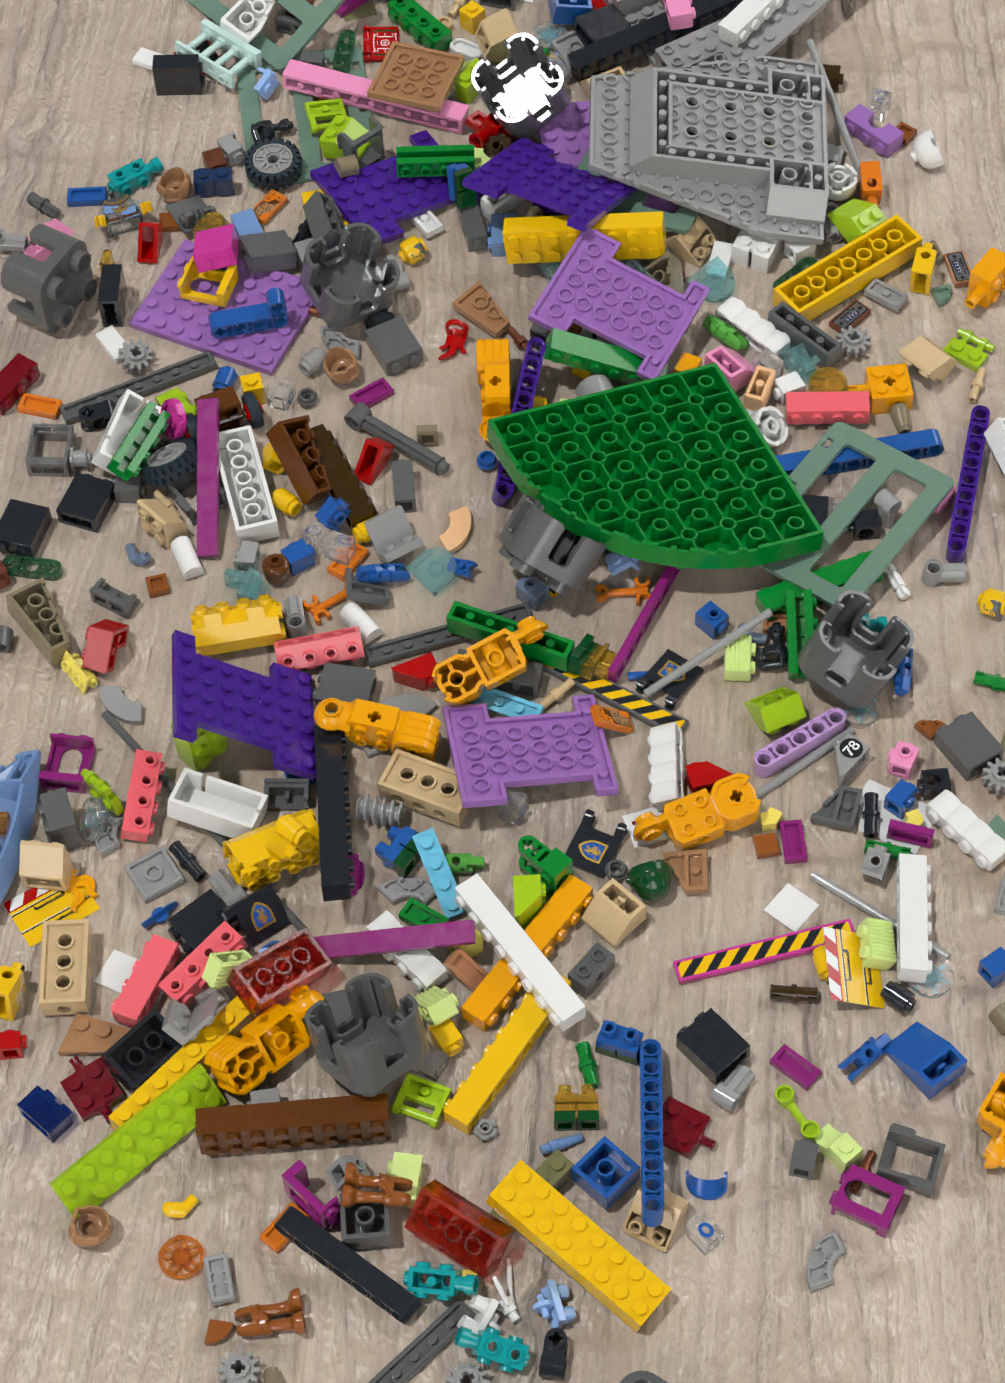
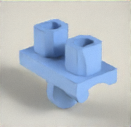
M555 1279L547 1280V1285L540 1290L541 1294L536 1296L538 1302L532 1306L533 1312L541 1313L543 1319H549L551 1329H560L563 1324L572 1322L576 1317L574 1307H563L561 1302L569 1297L567 1284H556Z

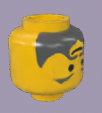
M413 235L399 244L400 251L397 253L403 263L407 261L408 264L414 265L426 257L428 248L421 237L417 238Z
M988 588L984 593H980L977 598L980 612L996 619L1005 615V592Z

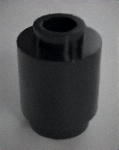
M385 309L369 316L364 321L365 327L369 329L395 317L392 312H388Z
M889 981L880 994L884 998V1002L902 1014L906 1011L910 1012L917 1002L914 999L915 994L898 982L893 983Z

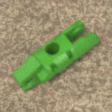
M713 315L706 316L703 326L722 343L736 351L749 347L748 340L728 323Z
M473 853L444 854L452 874L473 873V870L485 868L484 857L473 856Z

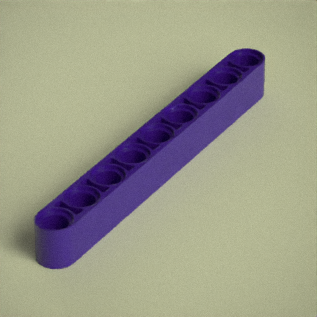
M539 337L531 338L525 348L510 414L532 409L545 352V342ZM531 348L537 349L538 352L533 351ZM519 401L525 402L526 405H522ZM500 460L492 491V501L497 506H505L510 501L515 484L510 477L503 475L507 471ZM499 491L504 492L506 496L500 495Z
M983 405L975 406L971 411L945 555L949 563H962L965 558L986 440L984 433L988 429L990 410Z

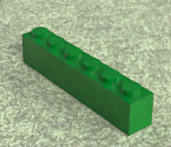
M553 328L546 338L544 359L589 371L592 374L605 375L610 379L620 380L629 384L644 381V379L636 376V372L644 359L621 347ZM667 364L659 377L667 375Z
M873 550L861 552L854 557L839 560L837 563L829 566L820 567L812 573L838 587H842ZM883 573L874 584L882 581ZM782 581L777 585L769 588L765 587L756 592L755 605L760 613L768 608L772 613H785L786 590H795V593H803V590L788 581ZM816 598L817 605L824 603ZM770 617L767 619V622L775 620L777 617Z
M454 601L446 616L448 632L477 642L504 628L510 632L518 630L517 623L519 622L458 601ZM547 631L543 632L544 636L538 641L526 645V643L520 645L525 658L567 672L570 655L575 650V641Z

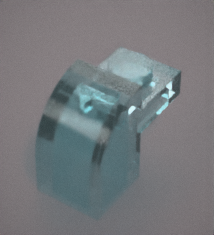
M803 343L779 354L787 372L792 373L796 371L801 379L816 373L814 365L821 362L817 354L809 357Z
M249 567L247 573H243L237 569L226 568L223 574L226 587L238 590L236 593L237 599L249 598V600L258 599V596L265 594L263 580L257 570Z

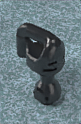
M287 118L280 120L277 124H273L271 120H263L251 125V135L257 146V142L261 140L259 133L263 136V139L268 138L269 141H272L276 131L290 133L294 125Z
M774 622L772 627L768 628L769 635L773 638V644H768L764 648L757 647L755 652L756 666L762 671L779 670L788 664L787 646L782 643L785 627L781 626L780 622ZM765 659H767V660H773V659L779 660V661H772V662H764Z

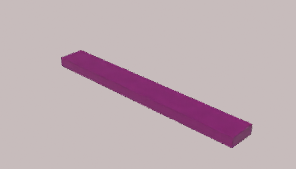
M218 398L197 400V556L199 559L219 557Z
M667 566L608 669L609 680L615 683L618 682L681 569Z
M472 919L297 938V961L302 963L476 944L475 921Z

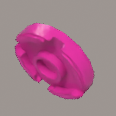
M166 399L161 406V412L165 410L171 415L166 421L169 425L164 433L169 439L182 438L187 427L185 409L178 399Z

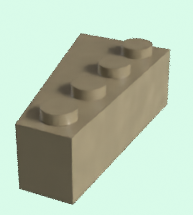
M667 251L639 271L665 286L684 294L681 260Z
M42 577L7 594V608L10 615L51 667H54L62 662L66 650L70 654V644L63 625L59 620L58 612L51 600L49 590H47L45 580Z

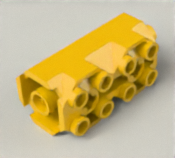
M270 594L258 596V599L249 600V598L237 599L236 605H228V601H221L215 603L213 607H207V605L195 606L194 611L190 612V618L193 624L192 631L193 636H195L197 653L209 656L274 645V642L286 639L284 622L279 623V618H283L281 603L276 602L275 598H271Z
M311 808L291 814L304 824L310 832L307 841L301 846L292 845L276 832V821L222 842L224 858L228 857L230 862L227 864L228 869L238 885L247 887L249 891H255L260 886L278 881L281 878L280 872L283 869L288 870L290 874H296L301 869L320 863L319 826L316 822L315 813Z

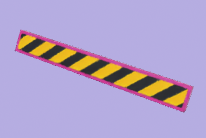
M845 919L673 961V967L678 983L681 985L812 953L815 948L825 945L823 927L855 931L851 920Z

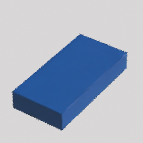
M106 186L68 188V207L103 206V202L107 200Z

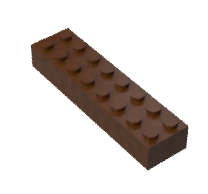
M379 1093L372 1097L353 1095L195 1109L196 1137L201 1154L207 1156H217L219 1153L241 1154L243 1151L264 1152L267 1149L288 1150L291 1147L312 1148L315 1145L336 1146L339 1143L360 1144L362 1141L384 1142L386 1139H392L387 1093Z

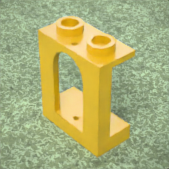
M192 256L189 263H186L182 278H179L177 283V289L180 291L181 298L226 308L239 279L237 265L228 266L226 271L214 269L199 273ZM196 279L221 282L216 296L196 292L190 288V284Z

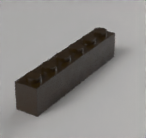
M320 424L310 428V430L314 431L316 438L313 440L316 448L321 453L320 463L325 466L331 485L330 495L337 500L342 498L349 504L348 508L351 512L345 521L352 531L356 524L375 517L377 511L373 504H369L365 489L359 487L360 483L357 475L351 473V466L348 460L343 459L340 446L338 444L335 445L333 442L332 432L330 430L327 431L325 426Z

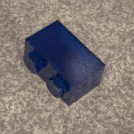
M37 1085L17 1106L21 1115L54 1143L74 1124L71 1118L72 1112L64 1103L58 1104L55 1101L56 1097L48 1089L44 1091Z

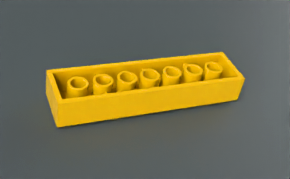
M663 211L607 214L591 227L621 243L619 250L613 258L615 260L657 259L666 253L667 241ZM569 215L504 218L502 234L507 264L562 262L581 231L567 226Z
M896 214L773 288L772 304L776 307L783 301L811 321L867 287L874 278L880 279L915 258L917 248L922 247L923 237Z
M521 1159L488 1196L486 1204L634 1332L640 1329L671 1291L668 1285Z

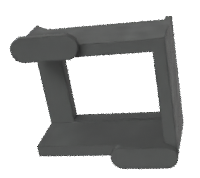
M372 115L368 117L370 131L354 141L344 132H340L337 135L338 148L343 150V156L354 154L357 160V148L370 141V148L365 151L358 161L359 169L386 159L382 129L385 127Z
M197 468L193 469L192 473H187L186 477H180L178 481L174 480L171 484H165L167 494L171 496L186 514L193 526L197 524V511H193L191 505L180 493L197 484ZM219 485V511L228 507L226 493Z
M893 1123L890 1125L876 1175L903 1187L928 1194L931 1197L946 1145L917 1136L914 1129ZM895 1146L933 1157L927 1180L889 1169Z

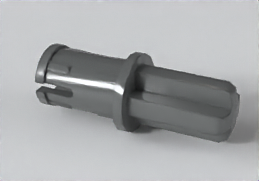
M31 192L27 196V203L35 206L40 213L45 212L53 218H59L61 210L52 205L49 199L42 198L35 192Z

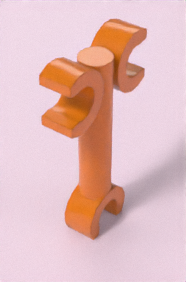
M646 576V583L641 584L638 582V577H635V588L608 589L605 585L598 584L596 585V593L602 592L603 594L596 595V602H604L608 597L636 596V605L640 606V600H648L651 595L648 593L650 578Z
M345 585L343 591L320 604L315 595H312L313 604H307L305 600L302 601L304 610L312 614L316 625H321L320 617H325L328 621L330 620V614L326 609L346 599Z

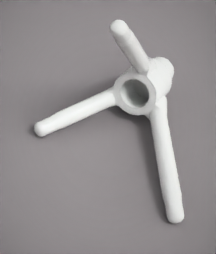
M507 1258L508 1296H506L497 1276H493L492 1279L502 1298L496 1310L502 1311L504 1316H508L511 1322L514 1323L520 1319V1316L516 1311L517 1307L513 1296L511 1259Z

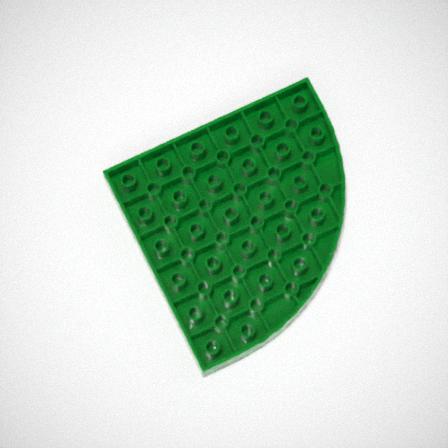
M717 363L488 419L487 438L501 464L522 493L536 498L545 507L543 512L560 521L564 525V530L570 531L579 537L585 536L602 542L607 546L605 549L615 553L678 569H732L741 567L752 568L821 550L824 531Z

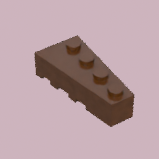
M309 415L279 421L266 433L303 505L318 502L332 490L325 466L320 463L321 453L316 448L313 440L316 438L314 431L310 430L308 424L310 422Z

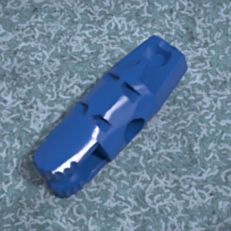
M401 563L358 566L355 575L358 581L370 583L405 582L411 579L409 572L405 571V565Z
M912 648L896 667L898 670L893 676L895 695L900 697L907 694L912 685Z
M887 1033L880 1035L877 1039L871 1036L857 1050L844 1059L838 1067L842 1070L847 1068L851 1062L854 1063L857 1069L853 1070L847 1077L852 1082L885 1053L882 1048L891 1041V1038Z

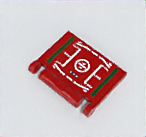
M364 26L363 61L365 63L383 62L392 42H399L398 26Z

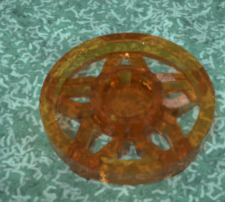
M176 1235L167 1240L161 1247L158 1255L162 1272L173 1280H187L194 1277L204 1264V1251L201 1244L193 1237L186 1235ZM178 1241H181L182 1247L180 1248L177 1247ZM185 1241L191 1242V1243H193V1245H189V1246L186 1248L187 1245H186ZM174 1243L173 1247L175 1250H172L171 1248L167 1249L170 1245ZM198 1248V1249L195 1250L193 1253H190V1252H189V1251L192 1250V1249ZM171 1253L172 1255L171 1257H167L164 1254ZM200 1253V1260L198 1265H196L192 1258H195ZM163 1260L170 1262L168 1270L164 1267ZM190 1263H192L194 1269L188 1267ZM173 1266L177 1267V1268L171 1273ZM182 1268L189 1272L187 1274L177 1275Z

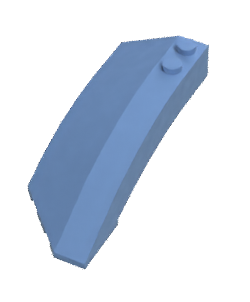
M40 750L20 752L14 756L16 759L14 762L6 767L3 764L0 766V904L6 896L19 868L21 840L28 841L37 804L41 761Z

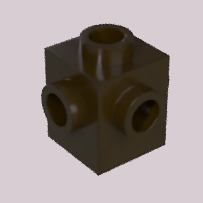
M505 134L490 136L486 144L487 155L493 158L514 143L515 140Z

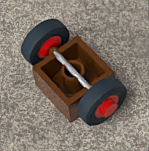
M233 386L221 388L218 391L201 395L194 399L196 414L197 400L219 399V432L244 427L243 418L248 419L253 429L264 426L263 408L252 392L241 396L243 409ZM193 413L186 414L187 427L184 437L193 439L197 446V420Z

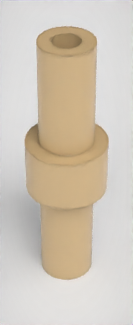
M455 0L453 7L447 13L448 17L454 18L459 9L466 5L467 0Z
M984 367L978 368L976 377L972 380L971 392L968 401L971 403L976 402L979 392L983 389V379L986 373Z
M160 489L156 490L154 496L182 520L183 517L176 510V505L173 501L167 499Z
M569 677L558 688L554 687L549 691V695L539 704L543 705L545 710L554 701L558 702L563 698V694L575 685V682Z

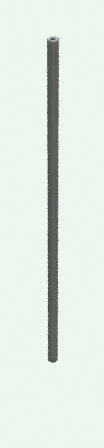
M108 711L102 713L101 717L134 753L136 749L143 750ZM165 772L163 775L159 774L158 779L172 793L176 784ZM206 830L223 849L222 842L227 841L224 836ZM277 895L289 922L301 935H305L309 929Z

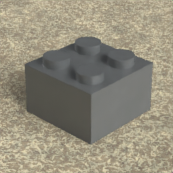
M66 788L40 794L41 803L37 805L48 842L64 844L67 851L83 846Z
M339 1194L342 1243L352 1250L393 1247L389 1206L385 1207L381 1203H358L351 1207H341L342 1194Z

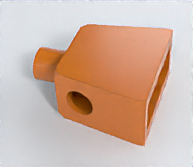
M880 161L860 162L857 178L859 200L875 203L878 206L882 196Z

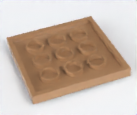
M393 41L367 91V96L372 99L440 113L465 62V58L463 55Z

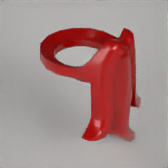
M448 320L445 324L446 342L439 349L447 351L449 348V351L439 356L438 360L453 357L458 349L461 354L467 353L464 345L469 332L468 325L461 320ZM452 325L460 326L462 330H458L457 328L449 329V327Z

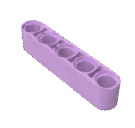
M831 708L756 752L753 764L754 774L760 778H767L822 746L845 729V712L840 708Z

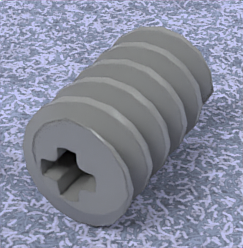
M366 794L364 799H361V795H359L355 808V819L359 821L363 818L367 823L372 819L373 824H378L380 821L382 826H386L389 823L390 827L396 825L399 827L403 818L404 802L401 801L397 807L395 799H392L388 805L386 797L379 803L377 795H375L372 801H370L369 794Z

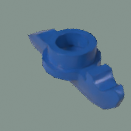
M174 901L165 907L154 909L152 916L141 923V925L146 928L156 922L159 924L165 923L169 916L168 913L173 912L179 903Z

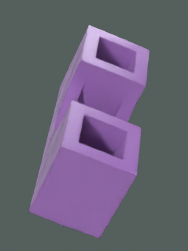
M858 104L844 117L849 134L886 158L890 157L903 144V131L890 123L882 128L873 127L874 112L861 104Z

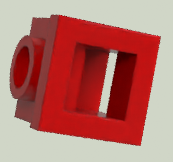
M12 1029L0 1032V1060L24 1058V1049H28L27 1035H22L21 1031Z

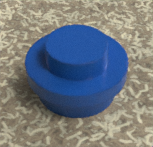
M483 451L477 457V466L482 470H492L497 465V457L491 451Z

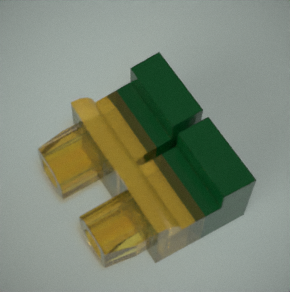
M587 633L571 653L567 671L588 680H592L595 675L605 679L617 653L609 650L610 643H605L602 646L594 642L595 636Z
M593 1084L581 1085V1094H571L570 1085H559L557 1095H555L554 1131H576V1111H578V1131L600 1130L598 1094H595Z

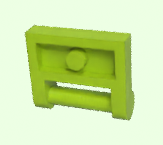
M342 98L304 103L311 135L325 131L330 124H316V121L332 120L336 115L347 116Z
M408 1073L393 1104L392 1113L396 1115L401 1113L428 1123L429 1127L436 1129L443 1113V1107L450 1098L452 1089ZM409 1100L434 1109L431 1115L404 1105V1102Z

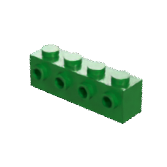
M391 0L387 3V14L390 20L395 21L403 31H407L415 41L420 42L425 48L445 51L450 47V42L453 40L452 31L415 0Z

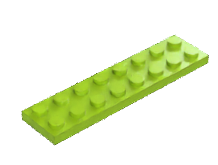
M198 1063L48 1184L71 1216H73L75 1208L86 1205L98 1206L196 1127V1108L221 1107L227 1101L205 1068Z

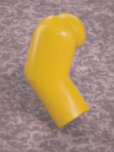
M189 1194L183 1202H165L162 1205V1212L170 1218H184L199 1201L194 1195Z

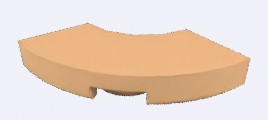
M467 506L448 513L450 525L446 532L439 536V541L448 556L458 551L467 541L472 527L471 514Z

